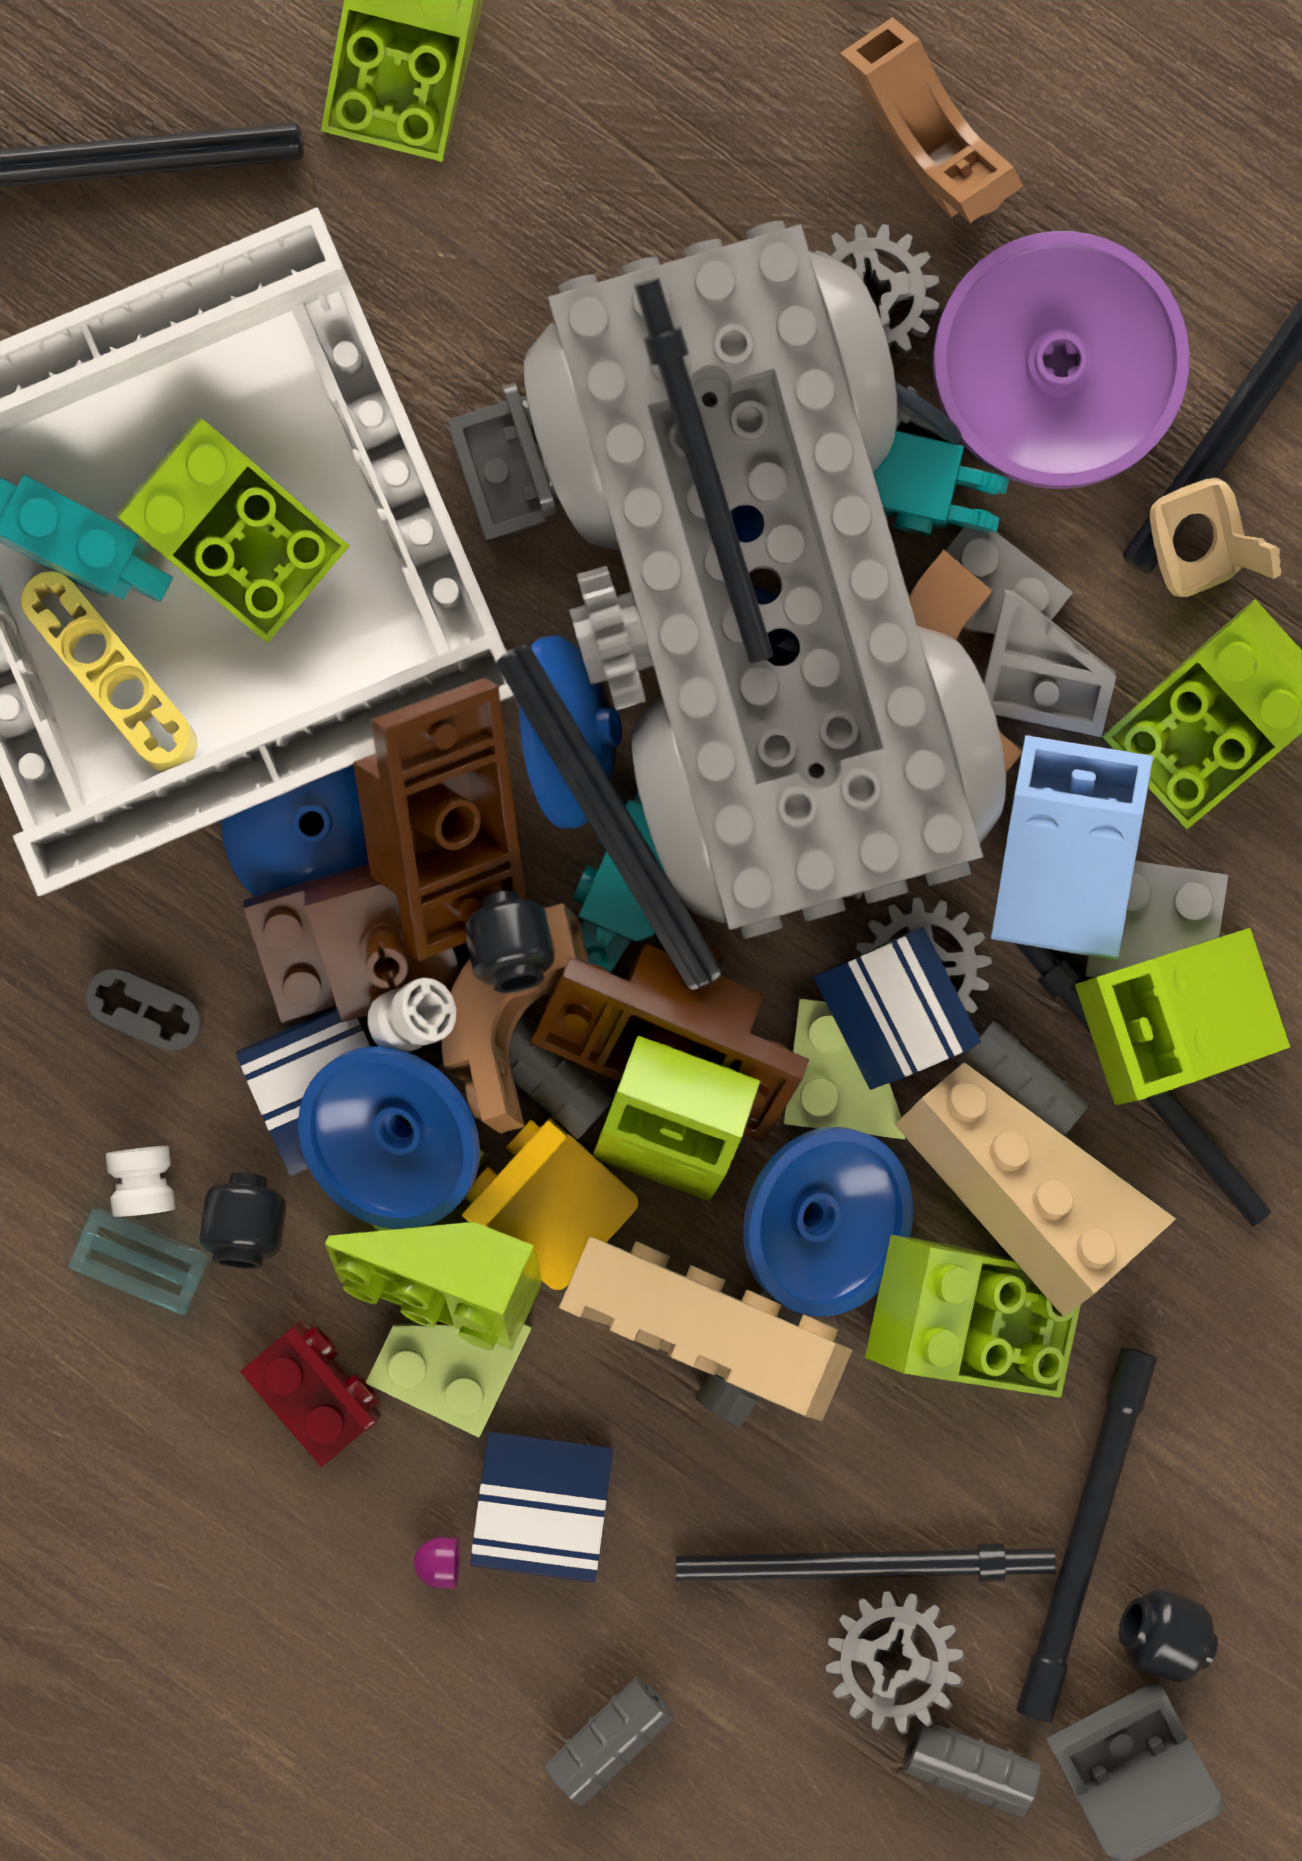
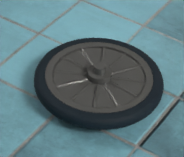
M895 382L897 393L896 428L901 425L920 437L955 445L960 444L962 440L961 431L948 417L919 397V392L910 386L906 389Z

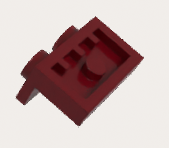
M299 1320L247 1364L240 1373L322 1468L364 1431L367 1432L378 1422L381 1415L374 1407L380 1402V1399L371 1386L366 1384V1381L358 1373L349 1378L334 1361L333 1358L339 1354V1351L323 1330L317 1325L312 1326L308 1330Z

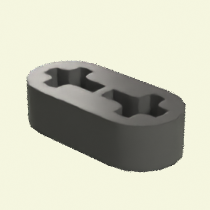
M120 968L104 970L94 976L87 986L86 1004L94 1018L105 1025L155 1047L169 1051L184 1049L195 1043L202 1033L204 1025L203 1013L194 1000L132 971ZM119 979L126 983L124 993L128 997L142 1002L139 1011L137 1012L128 1007H118L113 1014L106 1011L108 1000L100 996L102 987L115 986ZM176 1005H180L184 1008L182 1019L190 1023L189 1031L187 1033L177 1032L171 1039L163 1036L165 1025L158 1020L148 1017L151 1007L162 1012H171Z

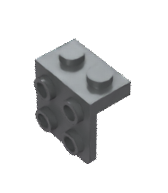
M516 383L503 386L507 401L447 420L486 543L558 521L555 504L560 503L544 460L540 459L535 445L538 441L527 396L520 398Z
M1159 1680L1046 1738L1109 1861H1132L1151 1850L1217 1817L1225 1809V1802L1190 1742Z

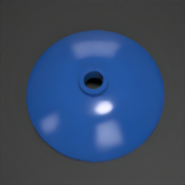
M559 635L541 637L532 644L531 648L610 780L615 766L616 745H619L622 740L620 714L615 707H612L604 683L590 684L579 648ZM519 705L520 732L525 764L532 789L542 811L549 821L558 828L568 829L583 826L588 821L586 815Z
M354 764L222 820V836L228 860L241 883L252 895L256 897L369 864ZM309 812H318L324 820L322 831L315 836L306 835L301 828L302 818Z
M358 1048L341 1054L330 1061L314 1076L305 1090L298 1117L299 1139L304 1158L312 1175L325 1193L351 1215L372 1225L389 1229L425 1227L438 1222L450 1214L463 1201L472 1188L480 1159V1143L474 1118L458 1089L444 1074L425 1060L394 1048ZM400 1115L410 1122L412 1128L407 1127L402 1122Z
M819 1128L802 1134L787 1143L762 1169L755 1181L746 1205L743 1242L748 1265L757 1283L777 1303L808 1316L838 1315L850 1311L871 1299L879 1292L891 1234L910 1237L913 1198L907 1174L899 1159L884 1143L869 1134L852 1128ZM810 1204V1213L808 1217L803 1220L804 1212Z

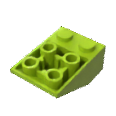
M344 0L321 132L443 162L479 23L483 0Z
M200 417L193 421L115 513L120 520L266 643L273 638L350 547L347 542Z
M1254 599L1102 737L1114 750L1153 756L1148 788L1177 820L1188 829L1302 733V650L1258 601Z
M1251 928L1075 984L1115 1105L1138 1101L1290 1048Z
M637 1036L593 1156L603 1163L710 1202L723 1181L742 1138L760 1080L738 1073L731 1068L719 1066L681 1052L669 1045Z
M476 1222L328 1236L325 1242V1247L340 1282L344 1283L342 1288L346 1293L370 1304H377L379 1298L400 1305L402 1306L400 1312L405 1317L424 1326L435 1327L437 1321L460 1329L458 1333L460 1338L485 1350H493L495 1344L513 1350L542 1285L534 1245Z
M891 1234L865 1358L903 1374L1061 1398L1081 1304L1064 1317L1013 1258Z

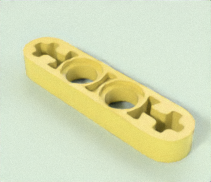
M55 571L42 572L32 577L25 585L21 595V607L25 615L138 754L153 769L161 772L192 760L198 748L197 735L192 726L72 580L64 574ZM53 593L56 597L60 598L61 604L75 620L64 627L56 616L46 609V604L43 602L46 595ZM89 634L104 636L106 639V649L98 660L87 664L76 661L74 650L81 638ZM130 679L143 683L144 694L136 706L124 710L113 706L112 694L119 683ZM152 716L158 720L168 733H175L173 739L177 746L168 753L162 747H157L159 745L157 739L143 724Z

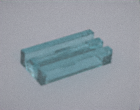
M93 1208L68 1268L185 1316L190 1309L193 1296L200 1285L201 1277L212 1255L123 1218L113 1217L111 1213L99 1208ZM99 1227L192 1264L189 1273L98 1236ZM92 1248L183 1286L179 1296L90 1260L87 1258L90 1249Z

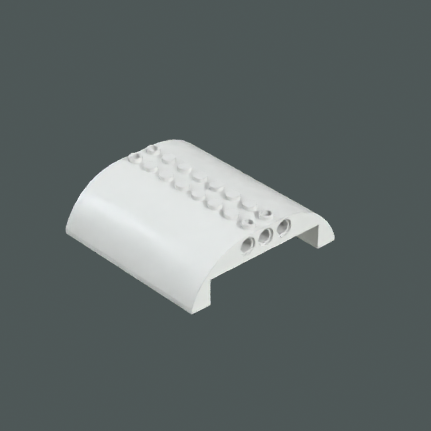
M318 207L0 341L1 478L18 486L22 476L26 475L137 534L120 520L115 513L193 421L200 417L350 545L268 643L141 536L138 542L150 548L145 562L173 577L161 602H157L131 588L124 600L111 594L103 597L73 582L185 717L197 735L198 748L194 758L161 772L153 769L138 754L25 615L21 607V595L25 585L32 577L52 570L0 543V776L24 830L13 835V838L38 896H43L353 765L354 761L375 754L371 720L482 678H486L499 686L500 701L514 696L497 668V660L506 653L504 644ZM53 593L45 596L43 602L46 604V609L50 610L64 627L75 620L61 604L60 598L56 597ZM89 634L81 638L74 650L76 661L87 664L98 660L106 649L105 637L99 634ZM135 679L119 683L112 694L113 706L122 710L136 706L144 694L143 683ZM154 716L143 723L157 739L159 744L157 747H162L168 753L177 746L173 739L175 733H168Z

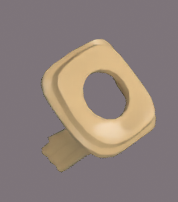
M1217 478L1205 479L1163 496L1152 505L1150 509V523L1158 564L1165 585L1174 596L1189 597L1231 579L1241 567L1272 579L1281 575L1280 549L1275 545L1265 542L1263 538L1244 536L1236 498L1226 482ZM1200 513L1210 520L1214 538L1211 548L1205 556L1197 561L1186 562L1176 554L1173 545L1174 532L1182 519L1190 514Z

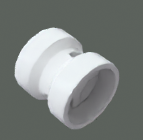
M429 978L414 980L403 985L401 988L380 995L372 1002L368 1012V1027L377 1045L408 1053L421 1048L423 1045L444 1039L452 1032L456 1022V1005L453 996L443 984Z
M169 1146L144 1147L105 1153L107 1172L114 1178H120L121 1183L115 1184L116 1191L110 1197L113 1217L152 1214L176 1209L174 1190L167 1185L166 1178L160 1177V1173L166 1172L171 1165Z

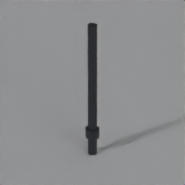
M660 278L649 279L634 285L649 336L643 339L651 365H658L748 661L749 663L760 662L771 658L774 654L684 361V356L689 354L682 328H674Z
M1015 943L1041 974L1037 981L1052 999L1060 997L1091 1034L1075 984L1080 983L1079 979L1082 977V974L1068 957L1064 956L1060 959L1053 949ZM1171 1090L1144 1098L1252 1227L1259 1224L1271 1213L1270 1208Z
M978 1543L977 1550L676 1556V1581L978 1575L979 1582L1005 1581V1575L1055 1574L1056 1572L1054 1548L1004 1549V1543Z

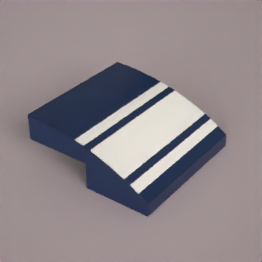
M924 927L889 940L867 953L832 966L813 977L870 1090L921 1071L981 1043Z
M337 1008L236 1051L238 1061L254 1099L290 1176L309 1168L300 1145L298 1117L301 1100L310 1081L324 1066L339 1055L358 1048L374 1047L361 1019L356 1018L342 1023ZM400 1115L402 1122L406 1125L405 1118Z
M488 1432L470 1566L595 1583L613 1448Z

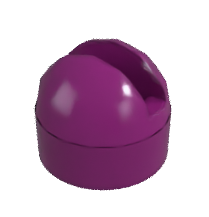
M437 1537L419 1547L413 1562L415 1572L422 1582L433 1588H457L460 1568L459 1538Z

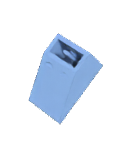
M1025 735L991 939L1118 960L1153 756Z

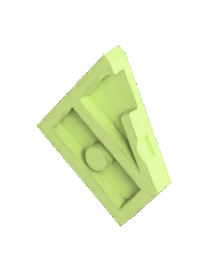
M799 998L792 1052L808 1058L809 1062L801 1083L785 1107L783 1123L818 1129L846 1127L869 1135L905 1139L902 1132L895 1126L901 1119V1115L890 1083L870 1090L826 1002Z
M527 1322L524 1323L513 1350L495 1344L493 1350H485L460 1338L458 1335L460 1329L447 1324H436L435 1327H428L419 1323H394L366 1384L476 1437H480L533 1325Z

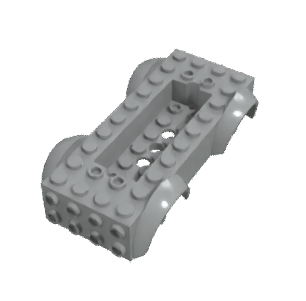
M774 221L756 226L746 232L748 240L724 247L721 239H711L696 243L684 249L685 258L661 265L658 257L636 260L621 268L622 276L597 283L595 275L581 276L563 282L558 286L560 294L548 297L552 323L531 346L524 360V382L528 406L536 438L556 494L568 518L578 533L588 543L615 551L619 550L630 592L633 593L653 663L652 669L660 696L636 720L632 733V752L637 786L654 846L670 883L685 906L701 916L720 923L725 922L727 931L740 927L743 939L782 929L780 915L801 909L805 922L844 911L845 906L842 898L864 892L867 904L907 893L908 889L905 880L923 874L926 875L928 886L970 875L971 871L968 862L983 857L980 843L1001 816L1006 788L1003 747L996 717L986 688L973 661L961 644L950 635L916 625L873 476V472L888 456L894 442L897 425V393L893 364L876 306L865 284L851 267L832 258L809 251L802 225L785 228L784 221ZM660 278L674 328H682L689 354L684 356V361L730 512L738 506L749 505L759 510L764 518L762 534L756 540L746 543L740 542L749 574L757 569H768L774 572L780 579L782 590L779 597L772 603L759 604L767 634L775 629H787L798 638L800 644L799 655L794 662L787 666H775L767 660L756 663H749L662 376L658 365H651L643 339L649 336L634 288V285L640 282Z

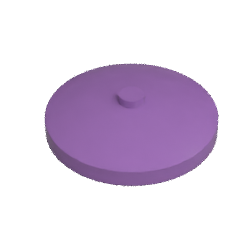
M1074 231L1042 232L1011 241L992 251L980 260L957 285L943 311L935 335L933 348L934 385L943 414L961 431L962 445L985 466L1015 482L1046 489L1080 488L1113 478L1140 461L1167 432L1177 415L1187 387L1190 360L1188 335L1181 311L1170 289L1161 277L1135 253L1106 238Z

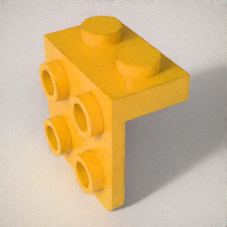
M550 1116L541 1127L530 1120L505 1148L514 1157L498 1174L487 1167L474 1181L472 1188L465 1197L471 1204L466 1208L462 1216L468 1222H476L534 1245L541 1280L551 1289L561 1290L570 1283L589 1237L591 1236L607 1243L636 1211L638 1197Z

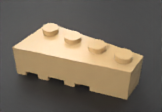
M965 1062L922 1097L895 1124L1064 1317L1094 1295L1176 1220L1164 1209Z
M591 1236L589 1237L559 1306L560 1309L580 1318L584 1317L611 1327L610 1331L651 1348L668 1352L667 1355L671 1356V1358L709 1374H717L724 1377V1380L728 1383L803 1416L823 1421L852 1353V1349L834 1342L839 1331L838 1329L806 1315L802 1316L798 1326L777 1317L782 1306L781 1304L749 1290H746L742 1301L721 1292L726 1280L692 1265L686 1276L666 1268L670 1258L669 1255L635 1241L632 1251L629 1252Z

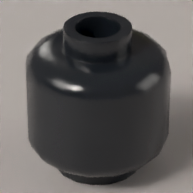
M503 891L485 897L481 900V908L472 913L464 924V934L473 973L480 981L493 985L494 990L497 992L514 993L537 986L544 980V973L555 962V948L544 907L535 901L520 899L517 892Z
M231 1173L229 1183L212 1186L207 1191L204 1198L199 1242L203 1248L213 1253L212 1262L233 1268L259 1269L262 1268L263 1260L272 1258L279 1252L283 1235L286 1201L279 1193L267 1188L268 1179L266 1177L250 1173Z
M1155 1589L1141 1598L1132 1600L1126 1607L1119 1624V1641L1124 1646L1125 1655L1131 1665L1170 1681L1182 1683L1193 1678L1201 1669L1207 1668L1212 1663L1217 1652L1218 1639L1214 1633L1212 1617L1206 1607L1168 1591Z

